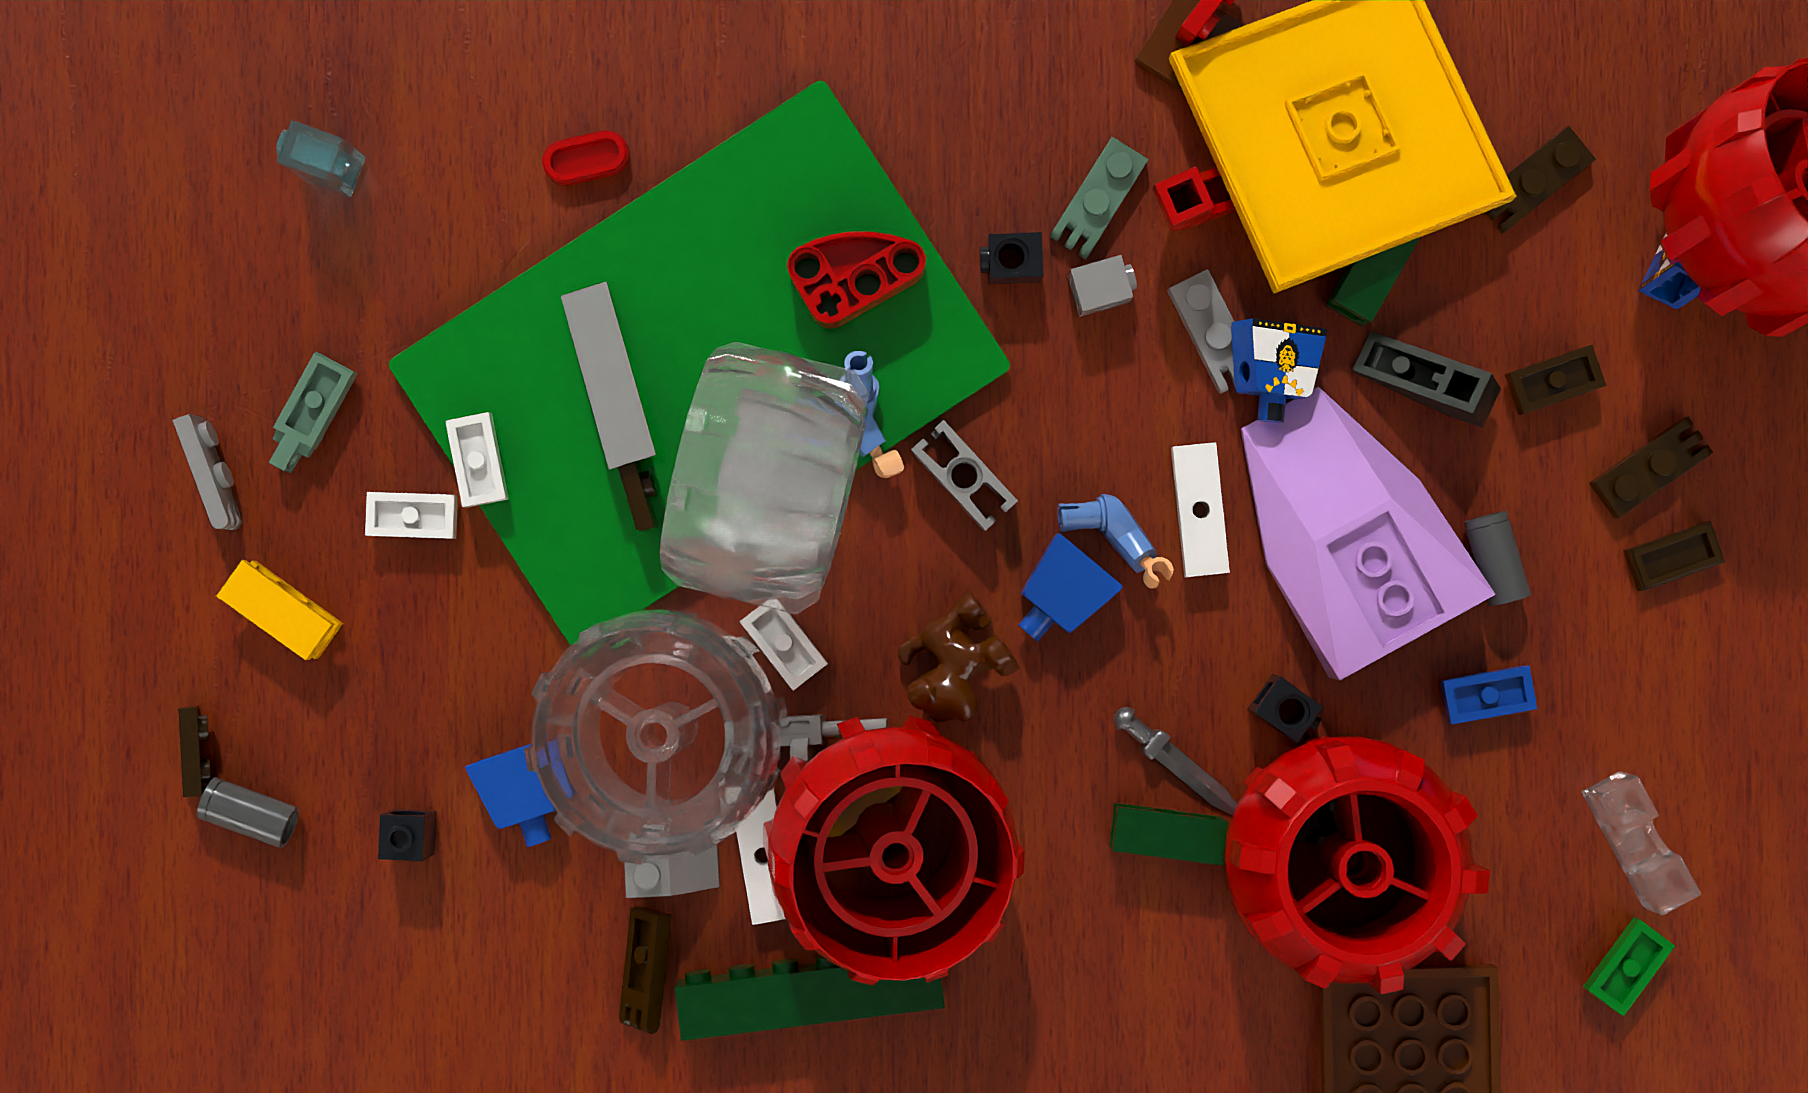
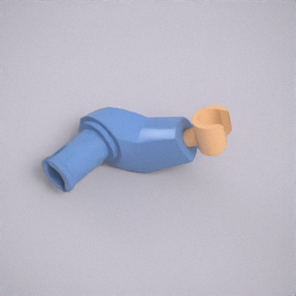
M854 351L845 358V376L842 377L838 385L840 428L862 458L870 453L876 474L882 478H888L902 472L904 465L897 450L883 454L880 445L887 440L874 418L879 396V382L872 375V357L869 356L866 359V352Z
M1100 494L1096 501L1058 504L1057 518L1061 532L1098 528L1113 549L1136 573L1145 570L1143 581L1147 587L1157 588L1160 582L1152 571L1161 572L1165 579L1170 581L1173 574L1172 563L1163 557H1156L1157 553L1152 543L1128 508L1117 497Z

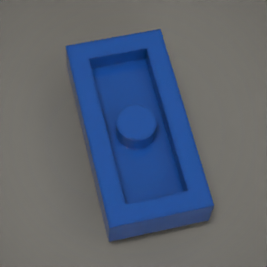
M1527 665L1439 681L1447 724L1452 725L1537 709L1530 666Z

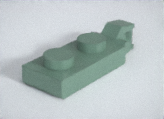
M318 352L313 354L273 427L276 431L272 439L279 442V445L269 461L270 464L282 471L292 473L302 455L310 458L314 449L316 450L358 373Z

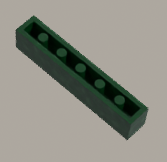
M822 955L815 957V963L798 965V959L790 958L772 962V968L755 970L754 964L735 965L728 968L729 973L711 975L710 969L694 970L685 973V979H679L675 986L681 1041L942 1009L945 1008L942 979L939 978L926 983L924 978L904 981L879 979L877 983L868 985L850 980L847 970L831 963Z

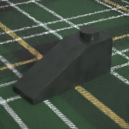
M1370 331L1352 370L1362 377L1442 414L1481 428L1484 427L1501 391V387L1492 373Z

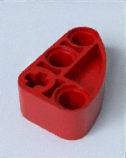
M852 231L831 234L797 247L788 258L787 269L795 288L816 323L824 328L834 329L916 284L925 272L926 256L922 247L912 240L878 232ZM902 253H910L917 258L919 265L911 273H901L894 267L893 262L895 258ZM806 258L814 259L820 264L818 274L810 279H804L796 273L798 263ZM868 274L877 277L881 284L879 290L872 295L859 293L855 285L861 276ZM826 297H831L832 302L839 299L840 303L837 304L838 313L829 317L827 311L824 314H820L819 311L823 308L821 300Z

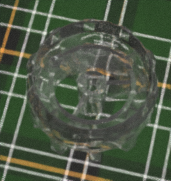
M733 342L715 348V351L711 353L704 365L688 411L666 502L659 556L662 566L661 570L676 585L710 593L722 599L743 601L792 614H798L820 600L822 588L828 580L839 541L868 415L866 407L870 394L856 371L801 358L785 351L769 350L740 342Z
M677 609L633 611L597 623L579 633V638L563 652L551 670L540 674L531 693L536 699V704L531 721V746L524 748L527 770L535 771L545 797L557 813L554 821L569 836L577 833L594 845L617 853L620 862L640 865L652 859L681 858L691 854L696 856L732 835L748 821L765 796L772 791L781 772L776 766L780 754L781 723L788 719L785 697L775 698L766 674L754 658L760 650L745 636L735 638L712 622L699 618L698 612ZM644 663H660L671 665L690 673L706 686L714 699L693 710H690L689 707L680 702L671 701L644 710L612 688L623 675L636 666ZM719 706L725 727V747L718 770L701 792L686 798L670 799L671 757L685 751L693 744L698 729L696 718ZM602 710L628 726L626 742L629 750L637 759L647 763L646 795L628 786L610 765L605 755L600 735V716ZM654 722L661 724L666 729L667 740L665 744L659 742L655 737Z

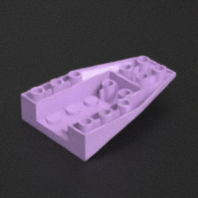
M1314 388L1309 398L1294 399L1285 405L1284 423H1269L1256 420L1241 428L1265 563L1329 678L1342 680L1496 595L1421 481L1321 388Z

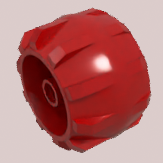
M1800 58L1790 65L1762 68L1741 84L1728 89L1708 107L1677 127L1666 137V163L1652 171L1650 176L1651 205L1663 211L1667 237L1661 240L1660 245L1670 265L1680 262L1689 277L1701 288L1697 298L1720 316H1724L1733 310L1744 313L1748 327L1765 336L1783 337L1808 324V58Z
M910 715L902 728L887 727L865 730L858 717L837 723L841 740L820 751L809 762L793 756L780 773L786 790L774 813L773 820L763 823V845L768 858V870L774 896L784 917L789 922L793 935L805 950H816L831 963L847 970L850 980L873 985L879 979L904 981L924 978L926 983L947 976L949 968L968 958L984 942L990 943L995 940L1006 925L1002 917L1012 898L1015 881L1024 874L1025 850L1017 840L1013 813L1008 803L1009 799L992 772L978 759L975 753L941 736L931 721ZM902 786L894 805L886 802L875 803L865 808L857 820L856 834L828 837L839 815L855 800L881 788ZM932 793L950 806L953 816L954 833L943 861L927 879L923 880L918 873L923 863V849L914 830ZM871 866L873 873L880 880L890 884H900L909 881L913 888L887 897H864L840 889L829 879L825 872Z
M1323 735L1302 740L1301 746L1282 754L1264 769L1257 766L1243 782L1247 789L1234 810L1229 829L1227 830L1224 849L1228 887L1233 899L1231 904L1249 933L1266 952L1295 970L1304 980L1324 989L1331 982L1368 983L1379 994L1403 990L1404 971L1415 967L1435 951L1449 961H1452L1466 945L1453 930L1465 910L1469 894L1488 893L1490 870L1475 863L1473 858L1472 839L1468 827L1478 815L1467 796L1450 790L1431 767L1425 764V759L1384 741L1361 736L1327 737ZM1357 794L1383 797L1398 810L1407 823L1415 850V863L1411 881L1394 874L1393 862L1387 851L1362 837ZM1333 800L1337 831L1327 836L1319 847L1318 861L1321 869L1292 889L1289 879V856L1293 842L1300 828L1312 813ZM1357 852V864L1352 869L1347 870L1348 860ZM1390 884L1406 891L1401 900L1387 914L1361 926L1332 927L1318 923L1305 915L1341 887L1354 896L1362 898L1377 897L1386 891Z

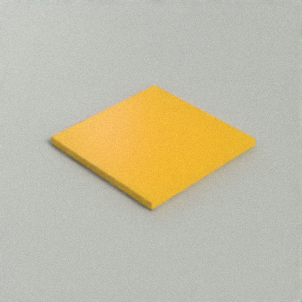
M1312 0L1170 54V64L1273 293L1510 203L1517 197L1424 0Z

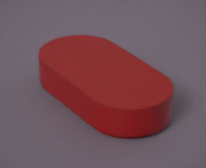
M603 130L559 140L550 144L543 154L542 165L546 175L554 183L562 186H571L621 173L628 165L630 151L625 140L618 133Z

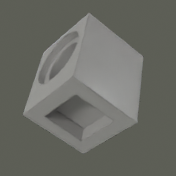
M1122 255L1070 269L1067 275L1079 317L1127 304L1134 297L1132 291L1137 289L1134 270L1131 264L1124 266Z

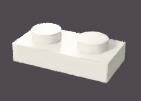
M486 412L445 421L462 507L468 508L508 500L509 496L492 413Z
M367 492L365 536L456 539L458 495Z
M773 595L740 621L793 691L828 664L776 595Z

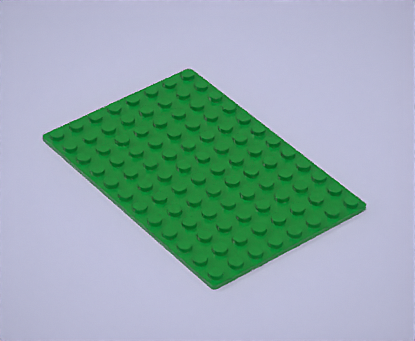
M817 81L393 357L389 362V368L453 466L454 463L445 421L486 412L492 413L509 499L479 506L570 646L574 650H583L872 461L870 453L862 458L839 424L838 385L842 377L845 376L844 361L848 354L854 351H864L867 353L866 359L869 356L872 357V375L875 376L880 387L874 418L887 440L880 445L883 453L1005 374L1009 370L1010 362L829 86L824 81ZM857 231L891 234L912 240L922 247L926 256L925 272L916 284L834 329L824 328L816 323L795 288L787 269L788 258L797 247L812 240L837 233ZM910 253L898 255L893 262L894 267L901 273H911L919 265L917 258ZM811 258L801 260L796 267L797 275L804 279L815 277L820 270V264ZM866 274L857 280L855 287L863 295H872L879 290L881 284L877 277ZM603 282H607L656 453L654 456L639 460L642 472L650 471L656 489V496H652L650 499L659 528L647 532L636 530L618 467L610 470L608 468L561 299L562 295ZM826 297L821 300L823 308L819 311L820 314H824L827 311L829 317L838 313L837 304L840 303L839 299L832 302L831 297Z

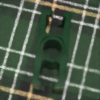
M1421 237L1349 264L1325 306L1360 327H1364L1366 323H1371Z
M1114 802L1108 845L1112 847V851L1223 865L1228 821L1223 820L1221 816Z

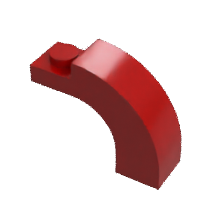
M1197 166L1158 182L1153 187V192L1169 229L1173 232L1188 229L1236 211L1217 167L1199 173Z

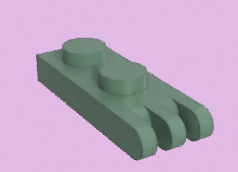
M1111 137L1049 237L1057 242L1067 227L1073 232L1064 246L1072 250L1080 236L1083 237L1087 242L1080 249L1079 256L1086 260L1149 159L1114 137Z

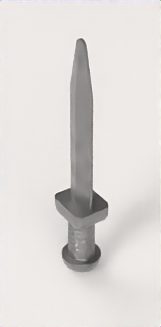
M1123 707L1116 711L1113 718L1114 726L1117 730L1123 728L1142 744L1140 749L1143 755L1150 760L1156 758L1207 802L1233 816L1237 806L1236 801L1225 787L1168 741L1171 737L1170 735L1159 729L1151 730L1134 716L1135 710L1130 707Z

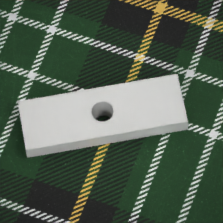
M1216 442L1171 447L1184 577L1230 573ZM1196 502L1202 503L1206 508V514L1203 518H1197L1193 514L1192 509Z
M775 787L731 793L730 797L752 925L784 920L786 918L773 893L768 861L762 862L756 857V850L764 848L763 823L773 820L774 813L778 807Z

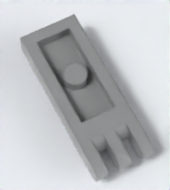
M1207 269L1169 288L1167 292L1215 388L1221 394L1228 390L1227 382L1222 375L1223 373L1227 372L1232 383L1235 385L1231 325L1234 320Z
M192 414L174 419V426L211 525L216 529L236 530L240 528L242 518L230 488L234 485L233 476L227 464L223 461L220 462L215 448L219 444V440L213 425L209 421H205L204 417Z

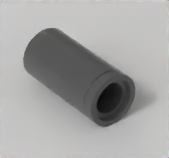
M1507 510L1463 522L1465 530H1467L1466 533L1475 564L1496 594L1486 600L1487 605H1501L1531 596V590Z
M215 777L209 782L201 796L197 809V818L282 849L294 832L300 809L297 806Z

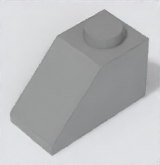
M718 843L631 846L624 853L626 898L673 896L720 886Z

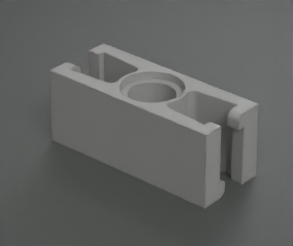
M943 420L934 428L931 435L937 439L942 434L956 451L958 457L952 459L947 467H940L924 452L925 447L928 445L924 438L911 449V453L984 532L996 520L992 515L985 519L971 501L970 495L977 492L981 485H986L1005 502L1000 507L1004 512H1007L1018 500ZM966 464L974 469L976 482L972 487L963 489L953 483L951 473L956 466Z

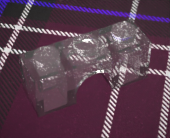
M1619 771L1581 791L1644 908L1663 916L1702 895L1681 855L1672 852L1657 833L1652 819L1658 817L1659 814L1638 776Z

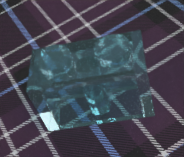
M291 120L288 130H284L281 133L276 146V153L278 155L276 162L302 180L349 197L352 196L366 157L343 138Z

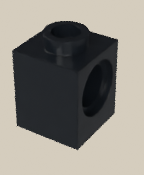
M1042 232L989 234L987 247H980L979 249L980 273H988L989 285L1040 283L1044 276ZM1005 249H1014L1021 254L1023 263L1016 269H1008L1000 263L998 255Z
M1274 674L1271 675L1248 707L1250 712L1296 743L1302 737L1308 739L1315 732L1321 722L1318 714L1323 709V706L1281 676ZM1293 699L1297 703L1298 714L1291 722L1284 723L1279 716V707L1285 700Z
M392 809L380 814L378 859L424 861L434 855L437 811Z

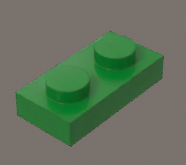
M1633 917L1585 982L1583 988L1624 1017L1672 952L1675 945L1643 921Z

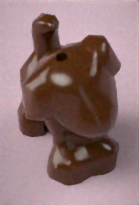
M971 592L963 595L944 617L928 623L921 634L907 639L898 649V658L903 665H909L915 654L923 650H927L937 659L938 667L922 674L918 680L913 681L908 686L907 695L913 707L923 710L935 722H946L953 719L968 721L974 717L978 709V703L970 682L984 670L994 669L1000 676H1007L1020 668L1009 648L1004 642L1001 643L997 635L978 644L967 636L969 628L983 630L993 624L982 604Z

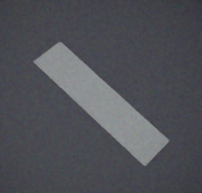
M607 282L562 295V303L609 470L656 455Z

